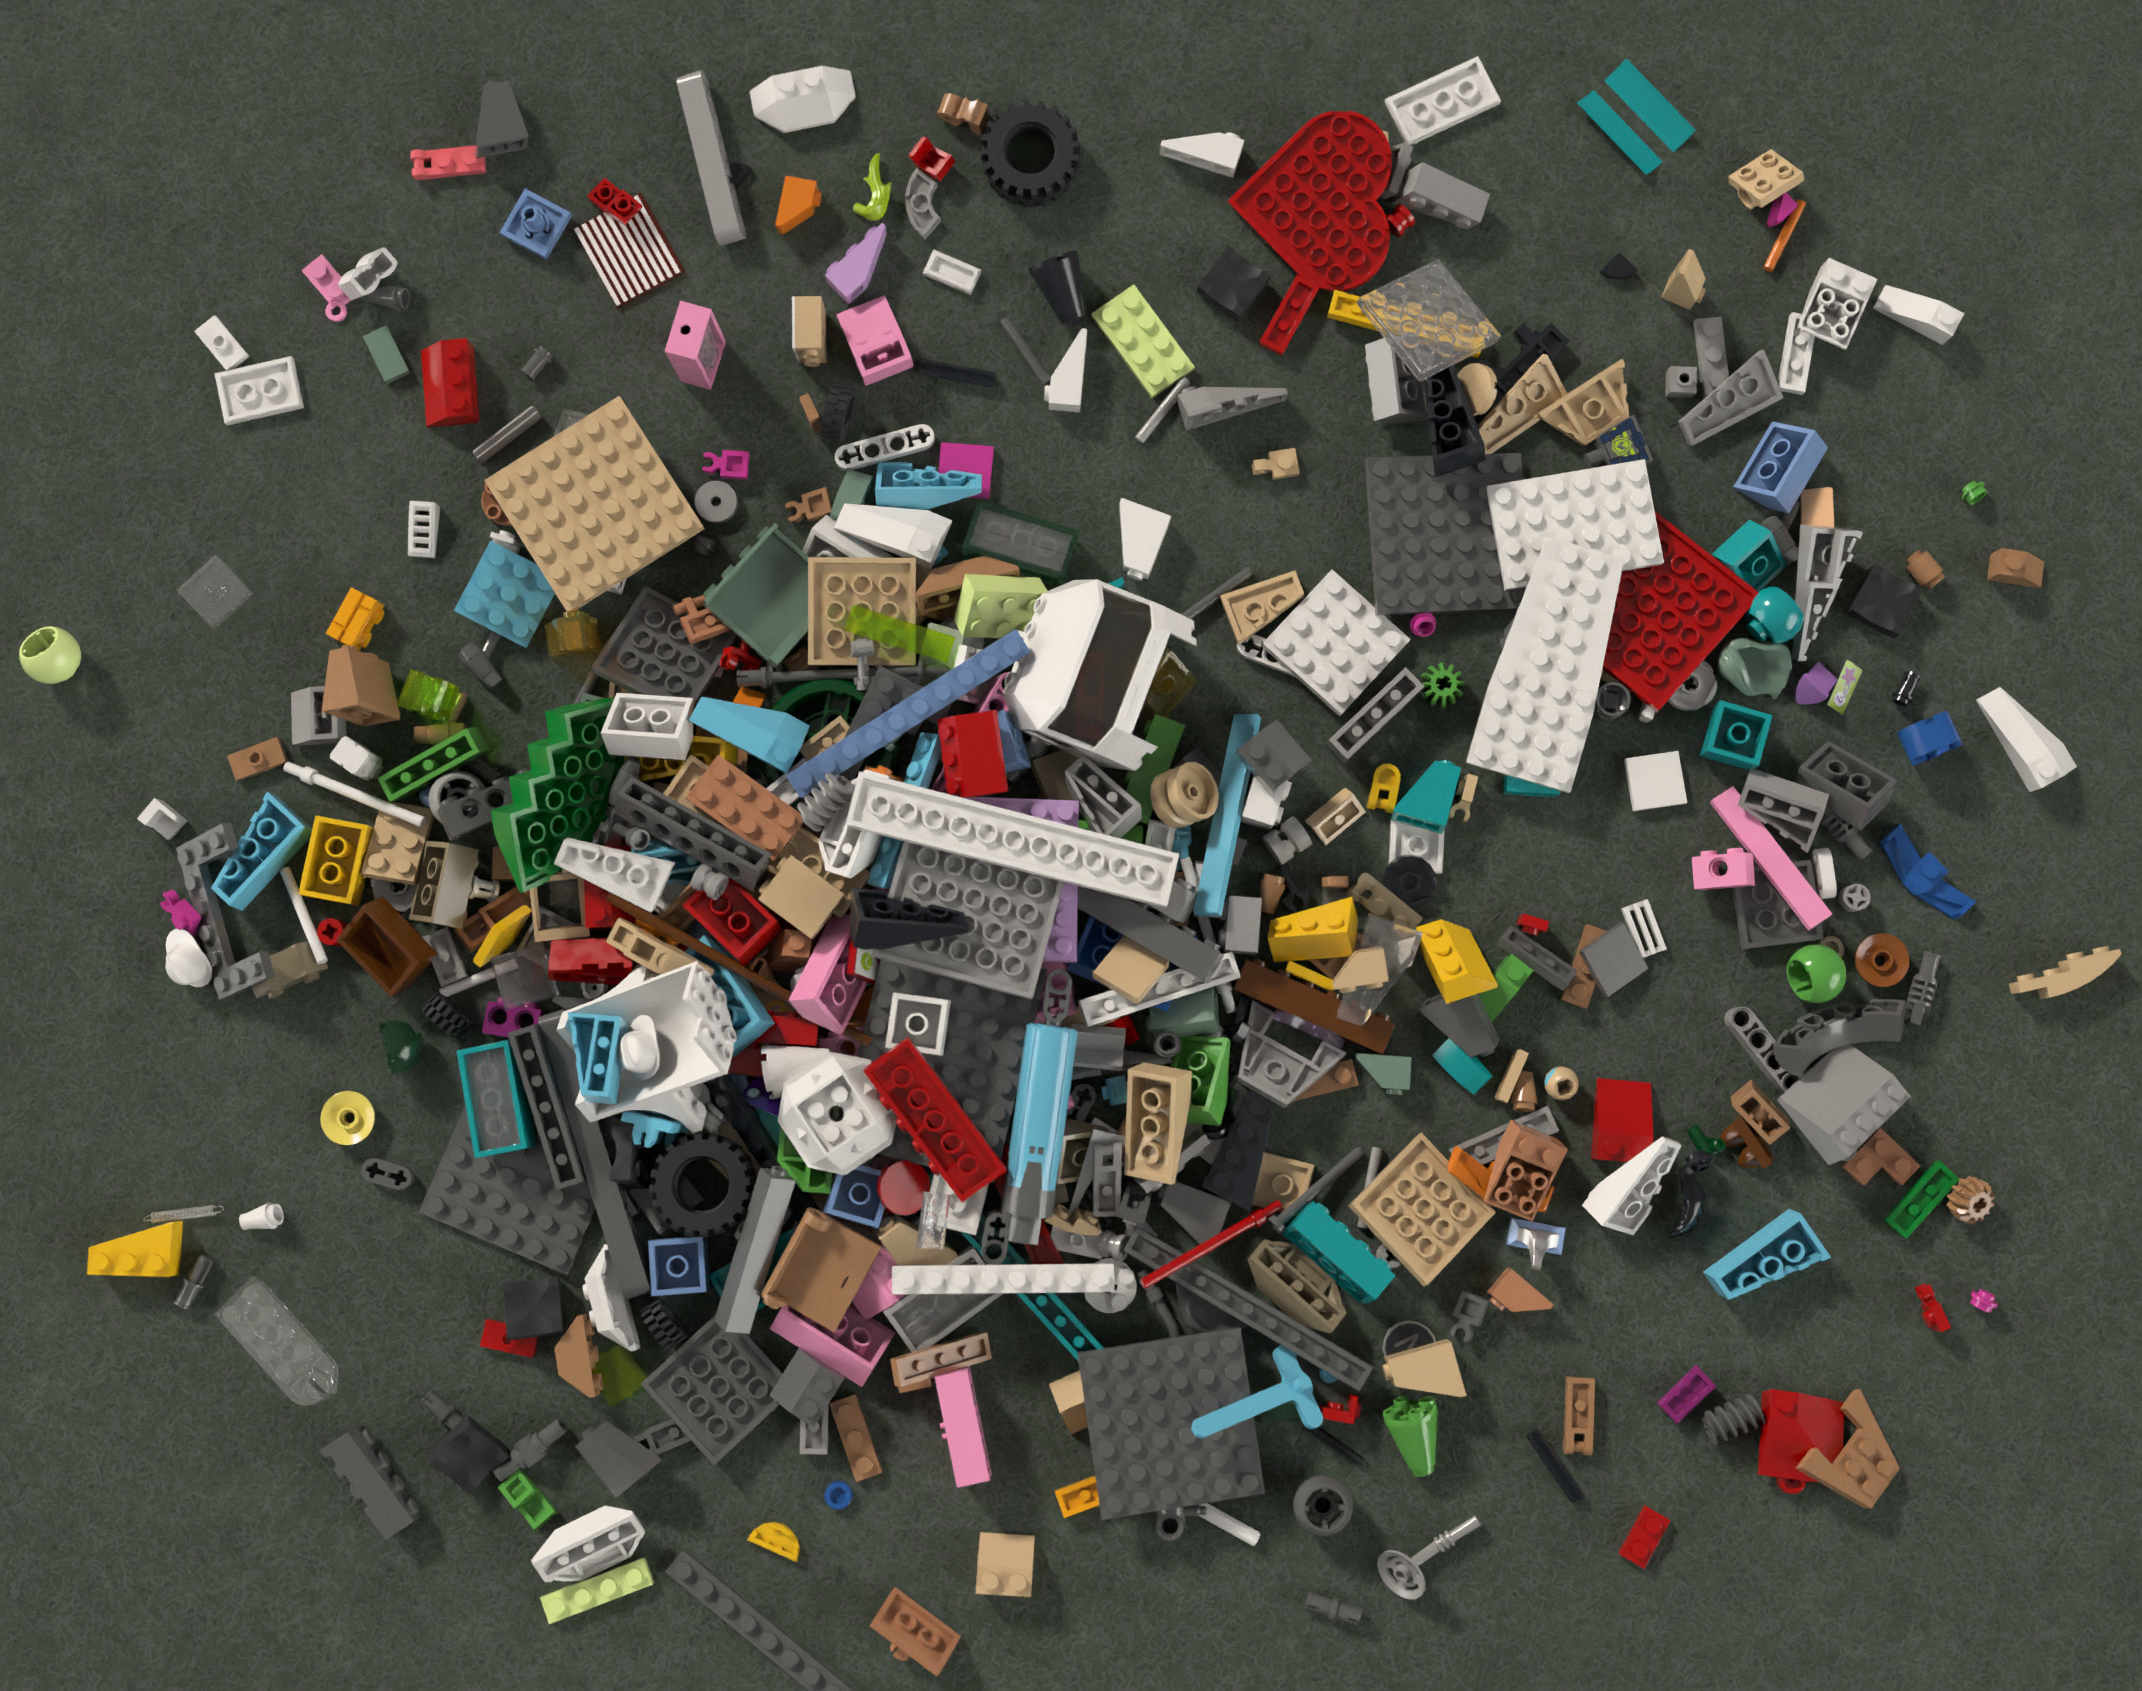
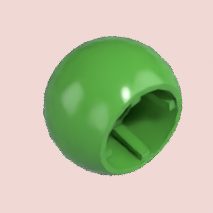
M1807 945L1797 950L1789 959L1787 977L1792 990L1800 999L1811 1003H1822L1833 999L1842 991L1846 982V967L1841 957L1833 949L1825 945Z

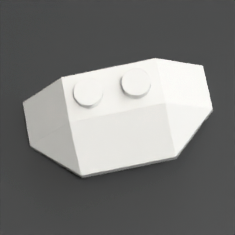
M818 66L774 75L749 91L754 117L783 133L835 123L850 102L856 97L851 72L827 66Z
M870 770L863 771L864 773L891 779V777ZM857 778L851 781L854 787L856 786ZM850 795V800L843 803V807L836 811L834 817L829 818V822L825 825L818 841L825 863V870L849 879L873 862L883 838L882 835L845 826L853 795Z
M606 1244L586 1275V1284L583 1285L585 1299L590 1300L592 1311L589 1312L590 1320L593 1327L597 1326L600 1334L624 1348L634 1351L641 1348L630 1302L622 1294Z
M603 1506L556 1529L533 1557L532 1564L544 1582H552L553 1580L582 1581L630 1558L637 1548L640 1539L644 1536L645 1531L633 1511Z

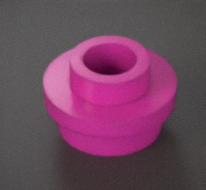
M1420 612L1412 617L1410 629L1415 635L1427 637L1435 631L1436 619L1432 613Z
M1980 1289L1979 1292L1972 1291L1971 1304L1988 1313H1991L1993 1308H1997L1998 1303L1994 1300L1995 1295L1984 1289Z

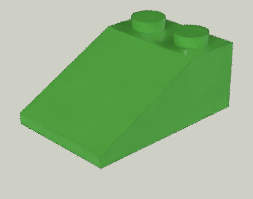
M1207 1036L1180 1037L1181 1047L1179 1052L1173 1057L1171 1067L1192 1071L1191 1100L1186 1123L1220 1126L1227 1103L1230 1039Z

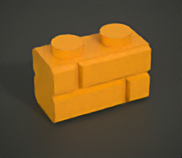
M350 588L326 634L345 645L355 646L360 651L362 647L365 648L369 644L372 637L370 631L374 624L377 625L382 620L384 605L362 592Z

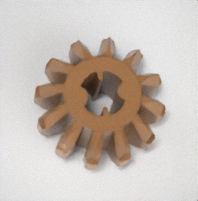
M1968 1176L1966 1179L1960 1178L1957 1186L1952 1185L1953 1191L1947 1195L1950 1201L1946 1206L1950 1208L1955 1218L1974 1224L1976 1221L1983 1222L1985 1214L1990 1215L1989 1209L1995 1205L1992 1199L1996 1194L1992 1192L1991 1186L1987 1182Z

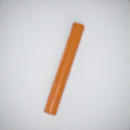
M1796 200L1798 205L1789 214L1763 267L1764 270L1773 272L1806 205L1803 200Z

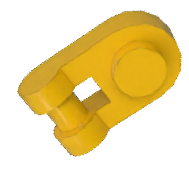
M1383 764L1375 770L1367 809L1375 810V808L1385 809L1386 813H1393L1401 780V774L1396 766ZM1379 790L1389 792L1388 798H1379Z

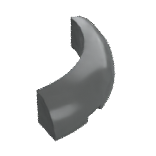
M1871 999L1869 1004L1853 1005L1849 1001L1813 1011L1799 1018L1797 1025L1790 1030L1785 1029L1777 1038L1774 1044L1775 1059L1783 1069L1791 1074L1802 1077L1803 1072L1812 1061L1835 1048L1867 1041L1900 1042L1904 1027L1906 1000Z

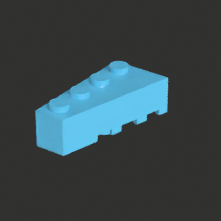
M268 791L263 798L264 803L260 810L255 812L250 821L252 823L246 834L241 836L237 842L238 848L232 858H228L211 887L229 906L241 911L248 906L311 838L312 828L285 802Z

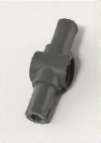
M558 1418L545 1429L535 1433L532 1431L512 1446L514 1449L509 1457L493 1469L495 1476L500 1481H504L518 1469L530 1468L546 1456L550 1445L568 1431L563 1420Z

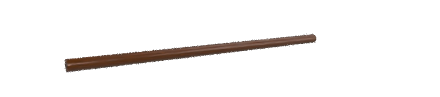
M611 892L608 895L607 902L792 1005L788 1001L792 992L639 906ZM847 1024L843 1032L844 1035L867 1048L873 1040L872 1037Z

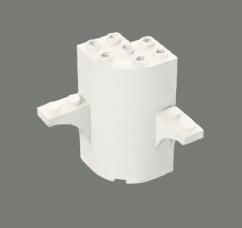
M698 961L662 975L638 963L620 984L603 996L562 1012L556 1031L574 1052L575 1047L572 1042L573 1035L568 1012L621 1016L629 1024V1027L633 1020L641 1015L651 1017L655 1023L660 1053V1062L656 1074L650 1079L643 1080L637 1078L632 1071L622 1066L617 1104L589 1102L579 1091L575 1105L590 1123L623 1111L649 1110L678 1120L692 1133L702 1130L707 1110L704 1104L699 1102L689 1087L728 1073L737 1036L732 1026L724 991L718 989L711 979L709 972L704 970Z

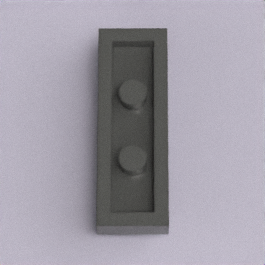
M1512 925L1496 944L1507 954H1513L1533 971L1548 980L1550 984L1562 991L1565 990L1578 972Z

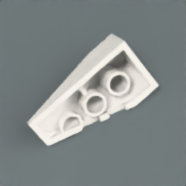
M844 503L834 529L903 558H916L917 564L932 569L950 529L952 520L928 510Z
M2001 687L1976 700L2029 792L2043 788L2077 767L2065 745Z

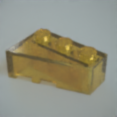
M580 611L564 612V617L556 618L545 625L549 657L601 650L597 618L590 617L589 613Z

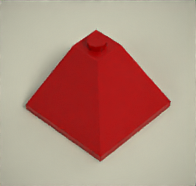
M1774 1389L1763 1391L1761 1411L1765 1424L1760 1421L1758 1475L1820 1483L1797 1470L1796 1467L1811 1448H1817L1831 1464L1834 1462L1843 1449L1844 1413L1840 1410V1407L1844 1402L1797 1392Z

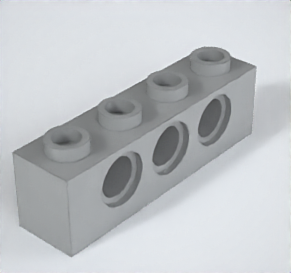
M1405 667L1335 733L1326 745L1345 763L1424 688V685Z

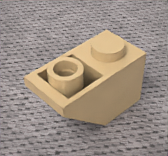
M1383 947L1355 950L1332 980L1334 990L1339 989L1340 993L1356 991L1355 986L1366 985L1367 989L1383 987L1382 982L1389 981Z

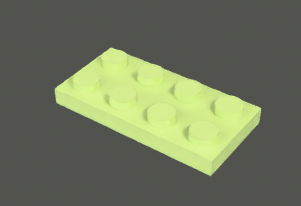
M1134 284L1091 314L1096 324L1152 399L1194 370L1195 367Z

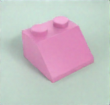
M879 1243L877 1244L882 1248L852 1300L865 1320L892 1306L906 1295L892 1294V1266L898 1265L884 1245Z

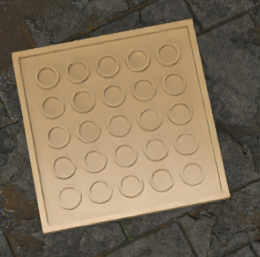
M620 396L484 480L569 614L705 529Z

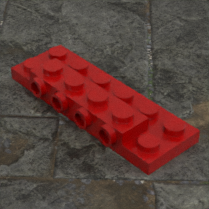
M909 1036L863 1069L865 1075L880 1093L879 1100L887 1111L893 1110L898 1117L895 1119L897 1125L904 1133L908 1131L914 1138L912 1144L919 1154H926L930 1160L928 1165L936 1176L941 1174L961 1202L1007 1171L1006 1166Z

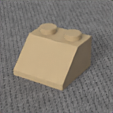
M980 1532L976 1594L1031 1597L1035 1535Z

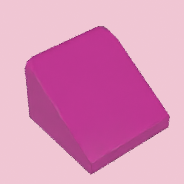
M1787 192L1773 200L1767 221L1768 227L1781 223L1797 207L1798 204Z

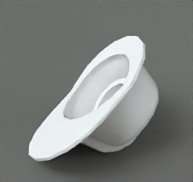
M174 929L171 931L166 940L167 956L165 968L168 976L180 985H191L194 987L207 985L212 978L210 961L188 931L184 929Z
M647 1015L638 1016L633 1020L628 1033L622 1037L618 1050L620 1064L625 1069L632 1071L637 1078L643 1080L650 1079L656 1074L660 1062L655 1023Z

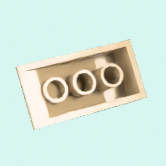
M1142 1063L1128 1069L1124 1175L1171 1185L1175 1184L1191 1100L1192 1071L1150 1063Z

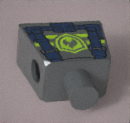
M1635 415L1626 418L1598 435L1593 441L1596 450L1584 455L1589 469L1599 465L1608 466L1645 459L1646 467H1648L1653 461Z

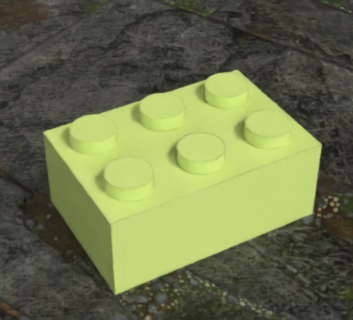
M965 574L954 622L963 637L1002 638L1014 629L1024 632L1034 615L1036 600L1043 593L1047 592V589L1041 579L1036 577Z

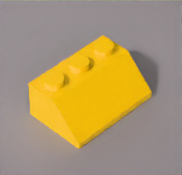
M1442 919L1416 927L1419 949L1446 1004L1498 987L1469 929Z

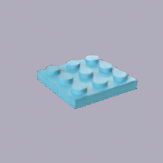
M490 541L454 612L527 648L555 592L537 564Z

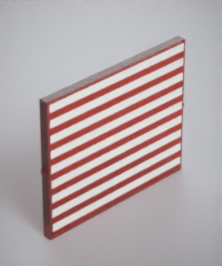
M641 192L632 197L642 205V208L626 225L619 223L603 212L573 228L574 233L617 309L648 292H653L655 288L685 273Z

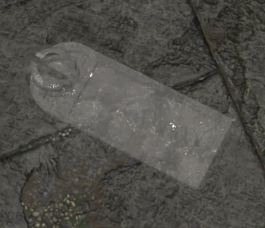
M253 1275L214 1314L281 1390L296 1404L316 1405L330 1399L331 1396L329 1394H336L338 1391L339 1371L334 1359L258 1276ZM315 1381L325 1391V1393H321L316 1388Z

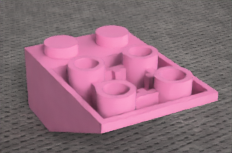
M885 295L836 314L865 386L914 367L908 347Z

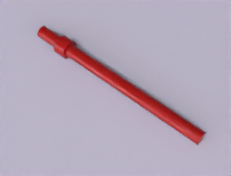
M1276 1200L1263 1209H1255L1249 1213V1217L1141 1278V1285L1146 1289L1253 1226L1256 1228L1267 1222V1218L1283 1210L1281 1202Z

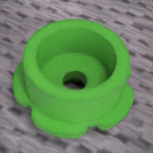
M1972 481L1962 489L1964 493L1962 500H1966L1970 505L1981 500L1987 494V490L1984 488L1985 483Z

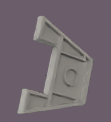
M1252 1000L1247 1022L1250 1025V1029L1244 1039L1237 1082L1285 1108L1341 1061L1347 1053L1326 1041H1322L1311 1061L1264 1035L1275 1017V1013Z

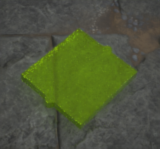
M619 1344L607 1353L602 1352L599 1362H595L596 1368L592 1369V1374L601 1373L603 1389L600 1391L611 1407L625 1397L633 1396V1392L642 1386L641 1383L647 1379L630 1351Z

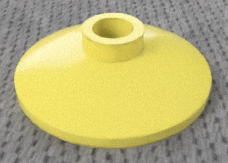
M339 1092L330 1097L324 1104L320 1116L321 1126L325 1135L335 1143L341 1145L359 1143L373 1129L375 1123L374 1108L371 1102L358 1092ZM349 1113H352L355 1116V1119L352 1123H349L346 1120V1116Z

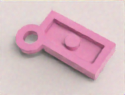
M321 254L305 267L302 272L329 302L325 309L327 317L331 321L339 322L346 317L347 308L345 305L351 300L338 286L342 277ZM340 307V314L332 315V309Z

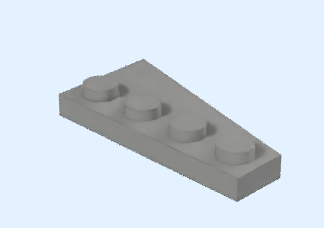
M1759 350L1678 421L1688 445L1692 446L1784 398L1765 351Z

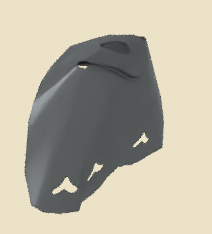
M1175 1282L1181 1323L1185 1327L1198 1333L1235 1327L1242 1329L1247 1326L1246 1323Z

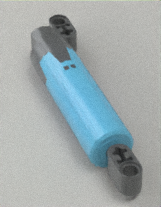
M1054 969L1047 975L1043 999L1045 1023L1031 1022L1026 1025L1001 1209L991 1210L985 1219L982 1257L991 1265H997L1005 1259L1008 1241L1038 1245L1041 1218L1053 1217L1078 1031L1075 1028L1061 1025L1062 1020L1068 1013L1072 985L1069 974L1063 969ZM1057 974L1064 975L1067 979L1066 985L1061 989H1056L1051 985L1052 978ZM1049 992L1056 995L1065 994L1064 999L1059 997L1058 1004L1063 1010L1058 1011L1056 1016H1052L1051 1011L1047 1010L1048 1006H1053L1054 996H1049ZM996 1217H1000L1002 1223H1005L999 1227V1237L994 1236V1224L990 1223L994 1222ZM991 1244H997L1001 1247L1002 1251L997 1256H990L986 1251L987 1247Z

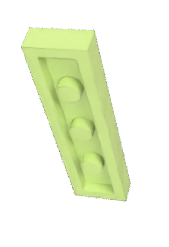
M643 1557L543 1595L540 1599L547 1620L551 1624L653 1585L654 1581L646 1558Z

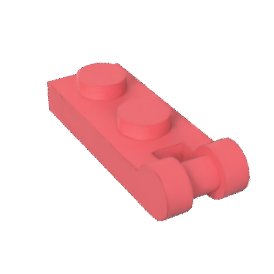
M476 145L426 151L420 149L412 150L410 152L411 161L414 162L412 178L424 180L486 173L485 157L476 159ZM431 161L432 168H425L424 162Z

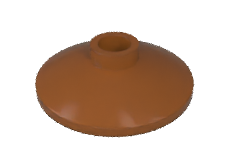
M1885 933L1874 934L1865 938L1858 946L1855 954V965L1859 975L1867 983L1877 987H1888L1898 983L1906 975L1909 968V954L1905 945L1895 936ZM1877 956H1881L1883 958V964L1881 966L1877 965L1875 962V958Z

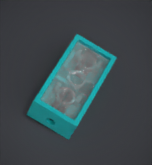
M510 1040L457 1050L474 1157H489L538 1147L532 1110Z

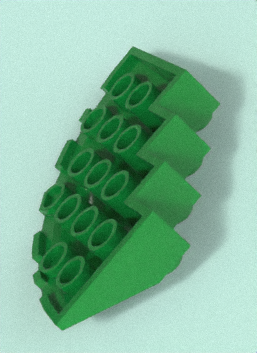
M615 697L569 704L545 711L549 738L527 744L531 770L510 776L509 781L513 803L491 810L495 838L519 892L523 893L538 887L550 880V877L559 870H564L554 864L563 841L566 838L591 843L594 840L592 836L597 831L601 822H606L608 818L605 813L607 805H611L608 802L609 792L624 764L625 757L624 755H610L601 735Z

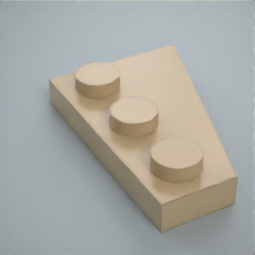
M1296 571L1220 595L1237 644L1240 645L1304 598V591Z

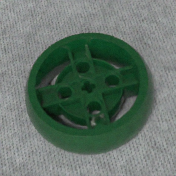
M823 679L809 681L795 687L782 696L771 710L785 712L792 716L803 706L820 699H826L824 711L815 713L803 721L810 726L805 739H811L829 725L831 719L837 718L840 715L850 727L854 719L851 716L853 703L860 706L867 690H857V685L847 680ZM901 737L894 744L896 747L891 752L882 746L865 757L859 771L863 772L865 766L876 769L879 765L892 770V775L897 776L902 759ZM800 751L793 761L794 766L805 758ZM759 760L762 774L769 787L783 773ZM804 797L799 798L796 802H794L791 805V807L798 811L800 814L801 812L799 811L797 805L800 802L807 805V803L804 800Z

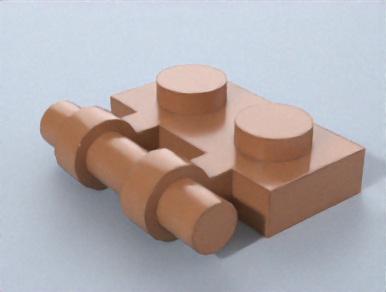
M703 595L693 599L687 597L682 599L681 603L673 605L676 615L685 612L688 614L680 618V623L690 644L731 631L708 609L697 611L696 608L702 607L706 599Z

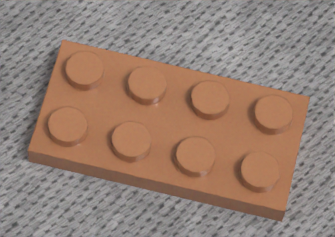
M719 754L685 797L686 800L729 831L771 853L770 860L773 863L804 824L798 811Z

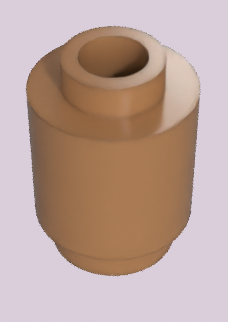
M1918 550L1906 559L1908 565L1905 567L1906 570L1921 587L1925 586L1927 590L1945 577L1941 572L1943 569L1927 550L1923 553Z

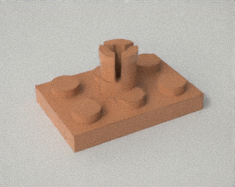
M896 1587L888 1595L870 1624L871 1628L892 1643L890 1651H896L893 1654L895 1658L905 1661L911 1657L935 1676L941 1672L961 1637Z

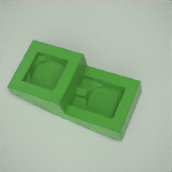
M521 1469L514 1472L498 1487L512 1507L521 1512L534 1530H539L558 1512L550 1500Z

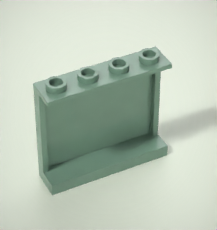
M776 523L771 528L765 526L756 537L759 541L753 547L748 545L739 555L741 561L735 567L732 564L729 565L722 573L721 577L724 579L718 586L713 583L703 594L706 598L703 606L775 669L808 633V556L777 529L778 525Z

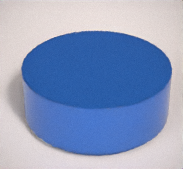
M844 1481L832 1482L825 1491V1501L833 1509H844L852 1500V1489Z

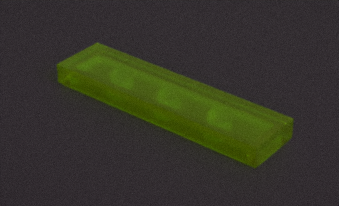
M852 605L845 627L847 632L948 663L955 641L954 636Z

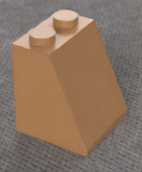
M343 645L339 649L330 650L321 712L363 727L399 720L400 712L389 663L378 659L379 656L376 654L362 653L358 651L357 647L351 645Z

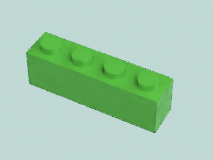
M1155 714L1153 720H1147L1143 734L1147 735L1146 742L1158 748L1152 754L1147 752L1141 758L1142 765L1136 771L1128 770L1124 781L1125 784H1128L1126 792L1141 804L1142 819L1138 824L1146 827L1154 810L1150 797L1151 784L1156 776L1169 770L1185 728L1184 724Z
M479 727L466 728L377 779L390 802L403 800L434 783L441 775L461 768L491 751Z

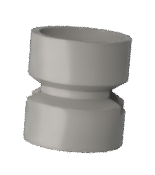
M1294 816L1281 823L1280 830L1273 829L1262 837L1267 849L1280 865L1292 859L1295 851L1302 852L1312 845L1309 835Z

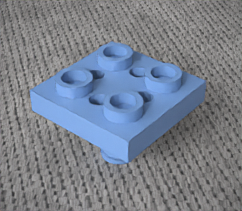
M524 189L499 233L502 237L547 260L572 215L569 211ZM549 229H551V232L549 234L544 233V231L548 232ZM530 233H532L533 237L531 239H527V236L531 237Z

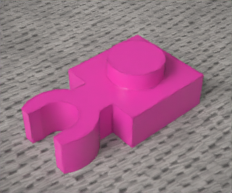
M722 450V457H717L711 452L703 454L705 459L713 460L712 466L702 467L704 473L714 474L719 470L721 478L748 480L749 452Z
M174 890L163 893L164 898L167 900L162 901L160 905L166 912L172 914L171 921L174 926L179 930L184 929L188 931L192 936L197 934L201 921L199 913L186 899L180 901L179 895Z

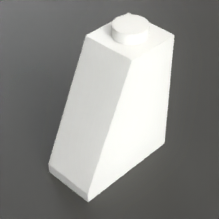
M1121 498L1119 512L1123 570L1128 572L1127 576L1135 580L1149 579L1171 516Z

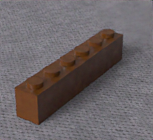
M1259 959L1245 960L1240 971L1241 977L1236 980L1232 991L1248 996L1255 1001L1381 1055L1384 1053L1395 1027L1394 1023L1389 1022L1391 1017L1376 1011L1375 1015L1365 1011L1366 1006L1352 1000L1350 1004L1340 1000L1341 995L1330 990H1326L1325 993L1315 990L1317 985L1302 979L1300 983L1290 979L1292 974L1277 968L1276 972L1266 968L1267 963Z

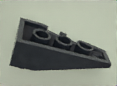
M852 888L850 935L853 948L882 950L968 933L969 927L965 914L961 911L930 904L927 907L919 906L913 903L914 899L904 897L903 901L888 898V892L880 890Z

